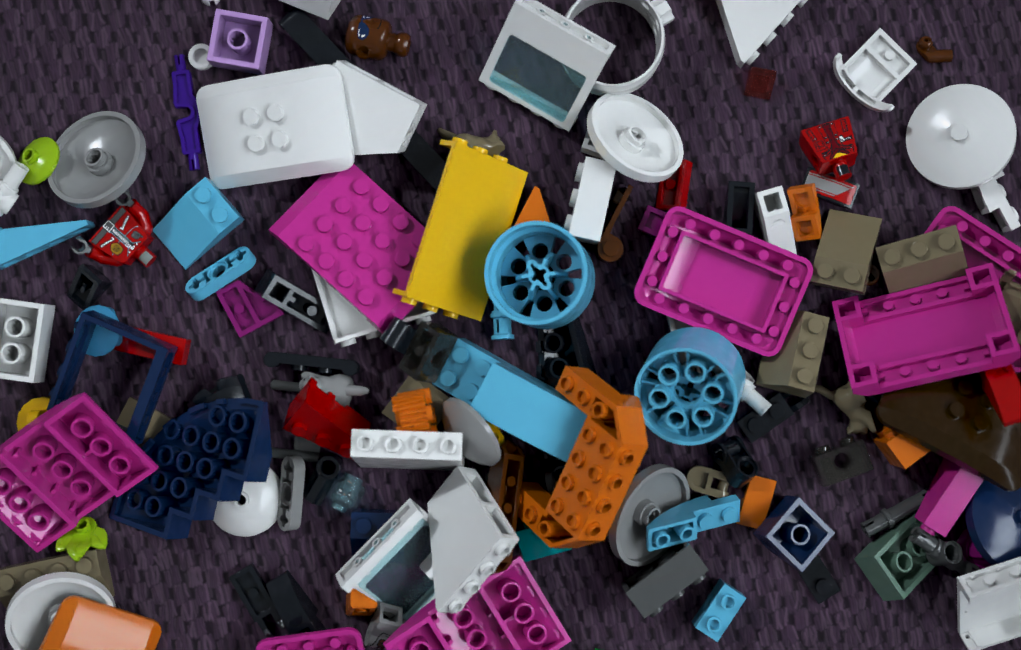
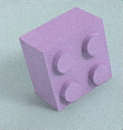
M216 8L207 61L213 67L265 75L273 31L272 22L268 17Z

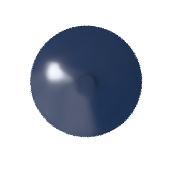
M983 480L965 507V518L970 538L977 551L989 564L995 565L1021 556V488L1008 492Z

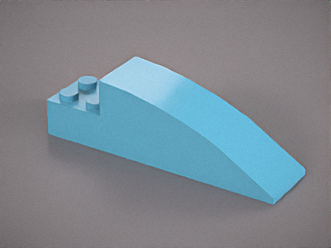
M456 337L432 383L469 404L484 420L567 462L587 418L585 413L555 388L466 338Z

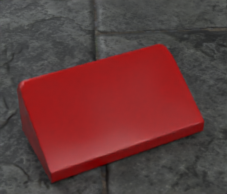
M683 159L680 167L671 177L659 182L655 208L665 211L676 206L686 208L692 162Z

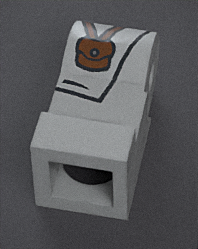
M380 602L368 626L364 641L365 646L386 650L383 643L402 625V607ZM383 612H391L394 616L387 619L383 618Z

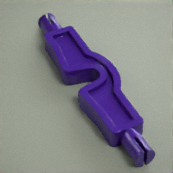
M174 55L176 71L171 73L173 104L177 109L189 108L191 110V114L188 117L178 119L176 122L182 153L186 156L188 155L189 171L201 170L198 154L202 153L199 132L201 125L196 97L194 96L191 71L186 70L185 55Z

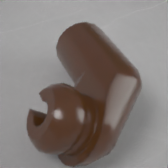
M923 36L916 44L917 52L926 62H952V49L937 50L933 46L930 37Z

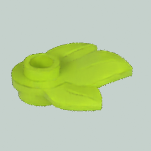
M85 516L78 521L76 527L58 538L55 549L56 552L67 550L68 555L75 562H78L90 546L95 549H106L108 535L105 529L97 527V523L92 517Z

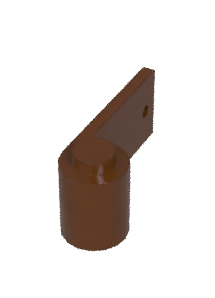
M628 185L624 192H621L619 188L612 200L617 206L601 235L600 242L595 248L597 258L603 263H613L623 254L624 248L621 240L610 234L633 189L631 185Z

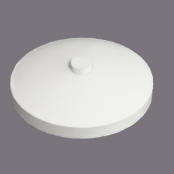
M973 84L951 85L930 94L913 112L906 131L907 152L916 170L931 183L948 189H969L992 180L1010 161L1017 140L1014 116L1006 102L993 91Z
M630 93L621 95L605 94L589 110L587 116L589 137L602 158L620 173L638 181L656 183L668 179L680 167L684 154L680 135L669 118L652 103Z
M56 572L37 577L22 586L9 602L5 616L7 639L14 650H39L54 616L65 598L76 595L116 607L111 593L99 581L80 573Z

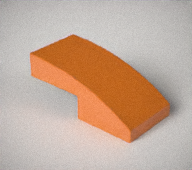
M815 183L789 187L787 194L793 213L791 223L795 241L821 239V216Z
M756 475L747 484L744 498H742L740 504V521L736 522V524L756 529L766 519L773 498L776 480Z

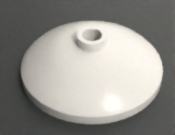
M269 467L266 482L244 481L241 495L246 498L245 504H240L238 501H218L213 521L225 532L241 537L258 535L269 529L277 521L280 479L277 474Z

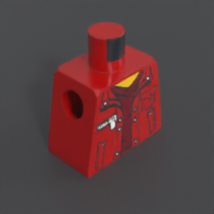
M848 116L801 130L799 145L819 175L833 172L838 182L845 181L852 176L849 167L855 164L857 147Z

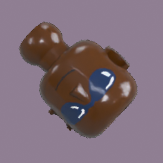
M361 14L355 15L350 19L345 39V47L349 54L375 61L386 58L388 52H393L398 57L408 56L411 36L406 32L392 33V25L388 20Z

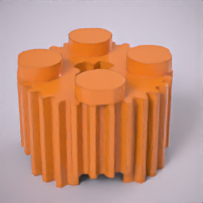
M430 388L397 393V396L391 397L397 431L438 432L437 425H433L437 423L435 407H432L431 404L429 405V403H432Z

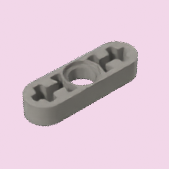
M286 456L282 461L277 514L278 525L282 531L297 530L301 525L305 481V462L301 456Z

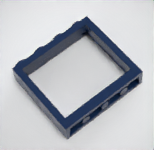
M94 310L82 312L79 321L74 323L75 332L73 338L66 345L65 352L67 354L64 363L57 370L58 379L55 387L49 393L51 399L47 410L70 398L95 327L99 325L156 350L128 428L116 423L137 445L143 443L178 347Z

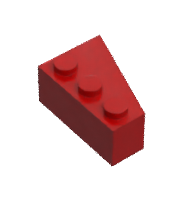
M311 377L290 403L283 429L295 436L316 443L320 447L334 451L345 458L352 459L350 457L352 429L369 430L371 423L350 406L343 407L335 401L336 396L330 391L327 394L317 387V381Z

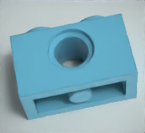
M719 579L691 622L695 628L718 642L746 600V597L740 591Z

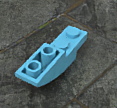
M735 494L714 500L705 495L683 502L665 511L646 526V549L650 552L697 539V532L739 522L740 499Z

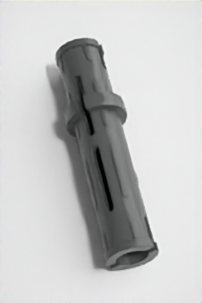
M929 487L888 509L883 508L879 510V514L860 523L862 531L870 538L887 527L889 529L895 527V523L918 511Z

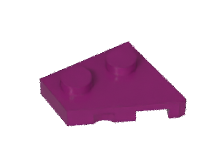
M236 280L215 292L240 338L285 315L281 308L262 298L254 289L241 280Z

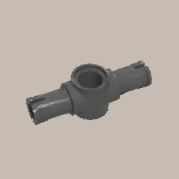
M915 527L910 532L913 536H909V541L925 550L927 560L931 565L945 566L949 570H955L962 575L979 570L978 565L970 562L963 556L962 548L957 542L943 541L939 537H933L920 527Z

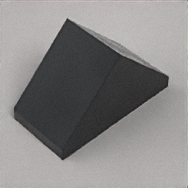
M82 264L78 267L67 297L82 310H85L89 306L94 305L110 287L112 282L96 267Z

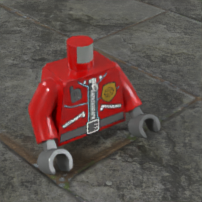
M127 189L124 192L127 195L125 199H115L116 203L120 206L89 240L91 245L88 246L83 237L77 236L75 238L83 242V246L80 249H76L70 245L73 252L76 254L85 253L87 257L100 264L120 267L124 264L131 266L137 259L147 268L156 260L157 256L147 248L155 239L151 235L153 226L150 215L139 202L131 199L130 191Z

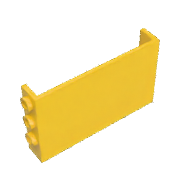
M453 137L452 141L441 139L440 145L450 149L406 290L393 288L392 293L402 296L401 302L416 306L417 301L423 303V309L437 313L438 308L443 309L442 315L458 319V316L461 315L481 321L489 298L484 279L486 258L494 242L512 226L528 172L508 164V159L505 157L487 155V149L473 146V148L467 146L468 141L457 137Z

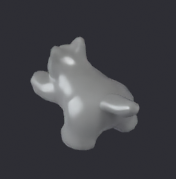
M310 371L301 373L300 390L312 377L317 381V387L326 394L329 391L336 396L335 401L343 407L350 406L353 396H362L369 393L367 387L354 385L353 379L344 374L328 377Z

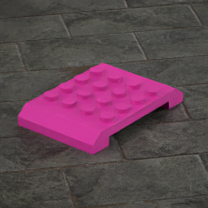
M355 164L346 171L322 174L268 229L288 250H292L364 315L367 321L381 334H383L394 316L403 320L416 307L401 302L402 296L394 294L392 291L393 288L406 290L425 227Z
M993 263L965 269V276L859 301L857 295L832 301L853 394L862 396L877 395L1008 366L1020 358L1021 350Z

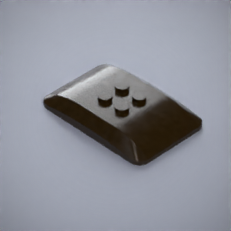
M978 372L882 393L876 409V415L884 426L1005 491L1012 492L1021 488V422L1004 427L982 387V378Z

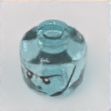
M344 473L343 476L338 475L327 493V498L333 502L331 507L342 513H345L347 509L356 510L366 491L362 485L363 481L348 473Z

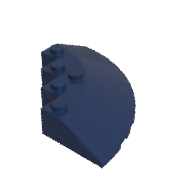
M249 398L216 399L213 402L193 406L179 417L172 418L163 425V429L153 439L149 438L141 447L159 466L158 470L119 497L115 496L109 519L166 540L188 538L192 521L214 519L218 501H240L244 481L266 482L272 459L268 402Z

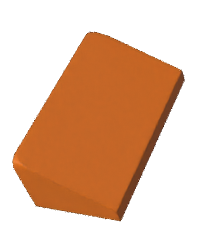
M354 588L346 595L347 616H371L377 608L376 601Z

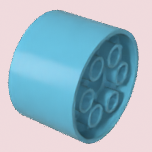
M528 221L517 224L500 235L492 245L486 258L484 279L492 302L504 315L529 327L554 329L569 324L582 314L592 298L595 288L593 262L586 249L567 230L556 224L546 221ZM556 238L564 240L565 242L558 253L554 254L553 249ZM522 241H524L530 255L527 254L525 257L515 248ZM547 246V255L541 259L537 258V248ZM565 256L571 257V266L565 270L560 269V260ZM525 261L526 270L521 274H516L514 270L516 263ZM535 268L546 272L543 276L547 285L539 280H535L538 277ZM582 269V279L569 278V274ZM501 277H514L516 283L502 287ZM568 282L574 285L573 293L569 296H563L561 293L562 286ZM521 287L528 289V296L524 300H518L516 296L517 290ZM544 298H550L552 300V307L550 310L543 312L540 309V302ZM559 298L568 305L563 311H560L557 299ZM531 301L534 302L530 317L522 315L521 313L527 304Z
M685 327L666 334L651 350L635 382L634 396L640 399L645 425L660 438L679 445H700L719 437L730 426L736 414L745 386L746 374L744 363L735 346L715 331L701 327ZM678 352H686V362L683 364L680 361ZM697 365L701 367L703 371L701 373L693 371L692 366ZM718 365L723 371L711 377L712 373L710 371ZM671 368L676 373L667 374L664 369ZM651 372L657 375L659 380L651 378ZM689 381L694 383L693 388L688 387ZM710 387L718 388L721 393L714 394ZM656 391L663 392L667 398H659ZM683 396L684 398L689 399V401L683 400L680 397ZM722 402L728 405L724 409L717 405V403ZM706 410L710 415L702 416L698 411Z

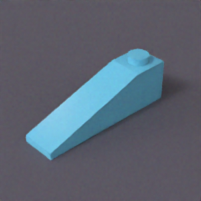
M79 220L7 229L0 227V270L96 226L92 221Z

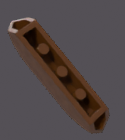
M506 440L500 446L501 459L495 465L490 466L487 488L516 533L525 455L521 448ZM514 547L512 552L500 562L495 572L491 575L507 570L512 564Z

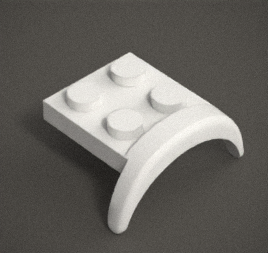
M881 28L845 64H843L841 53H838L833 60L835 76L844 89L860 104L877 112H890L894 109L893 104L884 103L882 100L917 65Z

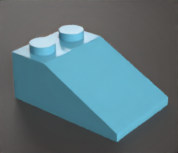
M204 177L184 194L155 226L153 232L186 270L245 219L210 179Z

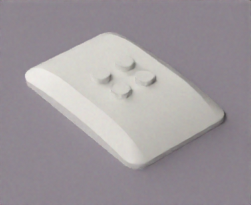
M324 64L203 86L197 92L196 102L209 176L218 189H229L346 171L354 164L355 155L342 75L340 70L334 65Z

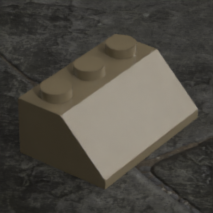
M956 225L875 248L889 294L965 276V269H968Z
M797 311L780 351L770 357L761 355L755 385L802 398H807L813 394L830 318L807 311Z

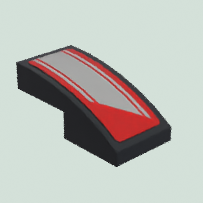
M809 166L802 185L815 183L819 199L852 210L861 185L850 180L838 182L835 175L831 173L819 175L815 168Z

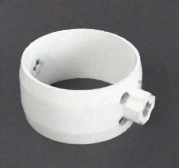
M577 0L566 13V18L573 20L585 8L597 3H622L634 8L643 15L652 28L656 42L654 62L644 74L634 80L620 84H607L596 81L590 93L599 96L605 94L621 95L631 93L642 87L653 76L662 59L665 48L664 26L675 18L667 1ZM562 63L569 77L582 88L586 80L585 76Z

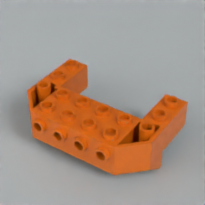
M565 365L555 389L585 413L587 418L552 495L538 482H522L518 517L550 548H579L605 540L648 448L640 399L637 396L620 394L588 368Z

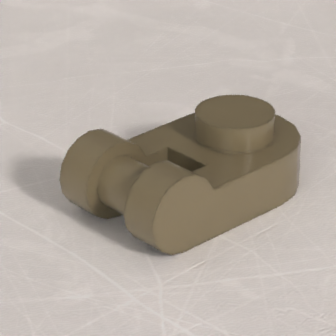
M695 465L687 470L685 477L690 489L717 498L729 495V492H727L729 483L722 471L702 465ZM713 478L719 479L717 489L711 487Z

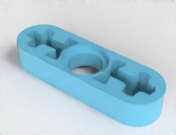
M239 247L192 277L187 282L185 290L195 301L204 300L249 271L255 265L256 257L248 247ZM225 270L222 275L217 277L221 271Z

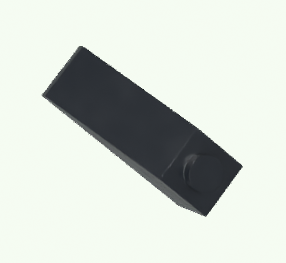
M266 270L254 291L262 298L327 334L330 328L326 321L321 300L274 271Z

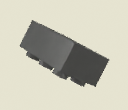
M685 542L671 546L660 558L642 567L622 582L621 585L643 618L649 615L654 617L663 610L664 607L662 605L670 599L675 601L685 593L684 589L690 584L696 585L706 577L705 573L709 569L691 545Z

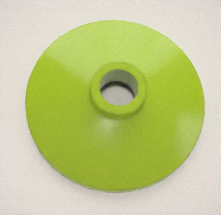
M41 137L32 141L23 150L18 162L29 168L22 181L23 183L37 185L45 181L53 173L60 156L59 146L56 141L49 137Z

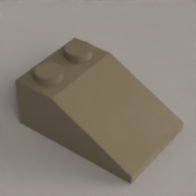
M830 209L813 264V274L810 280L812 285L865 295L882 219Z

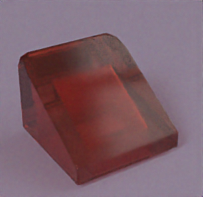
M751 67L748 71L744 95L770 100L777 71Z

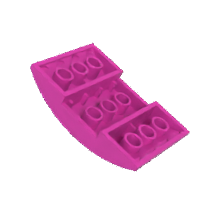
M83 392L49 409L0 445V519L38 553L76 527L82 517L114 495L119 497L158 470L159 466Z
M520 555L512 557V564L507 570L489 575L479 591L472 595L460 612H438L434 599L404 622L383 645L386 650H559L572 640Z

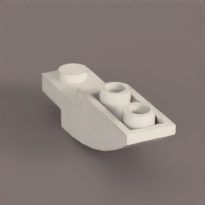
M1002 170L992 180L971 188L981 215L992 212L1004 233L1012 231L1021 225L1018 221L1019 215L1017 211L1009 205L1006 199L1007 194L1004 187L996 181V179L1005 175Z

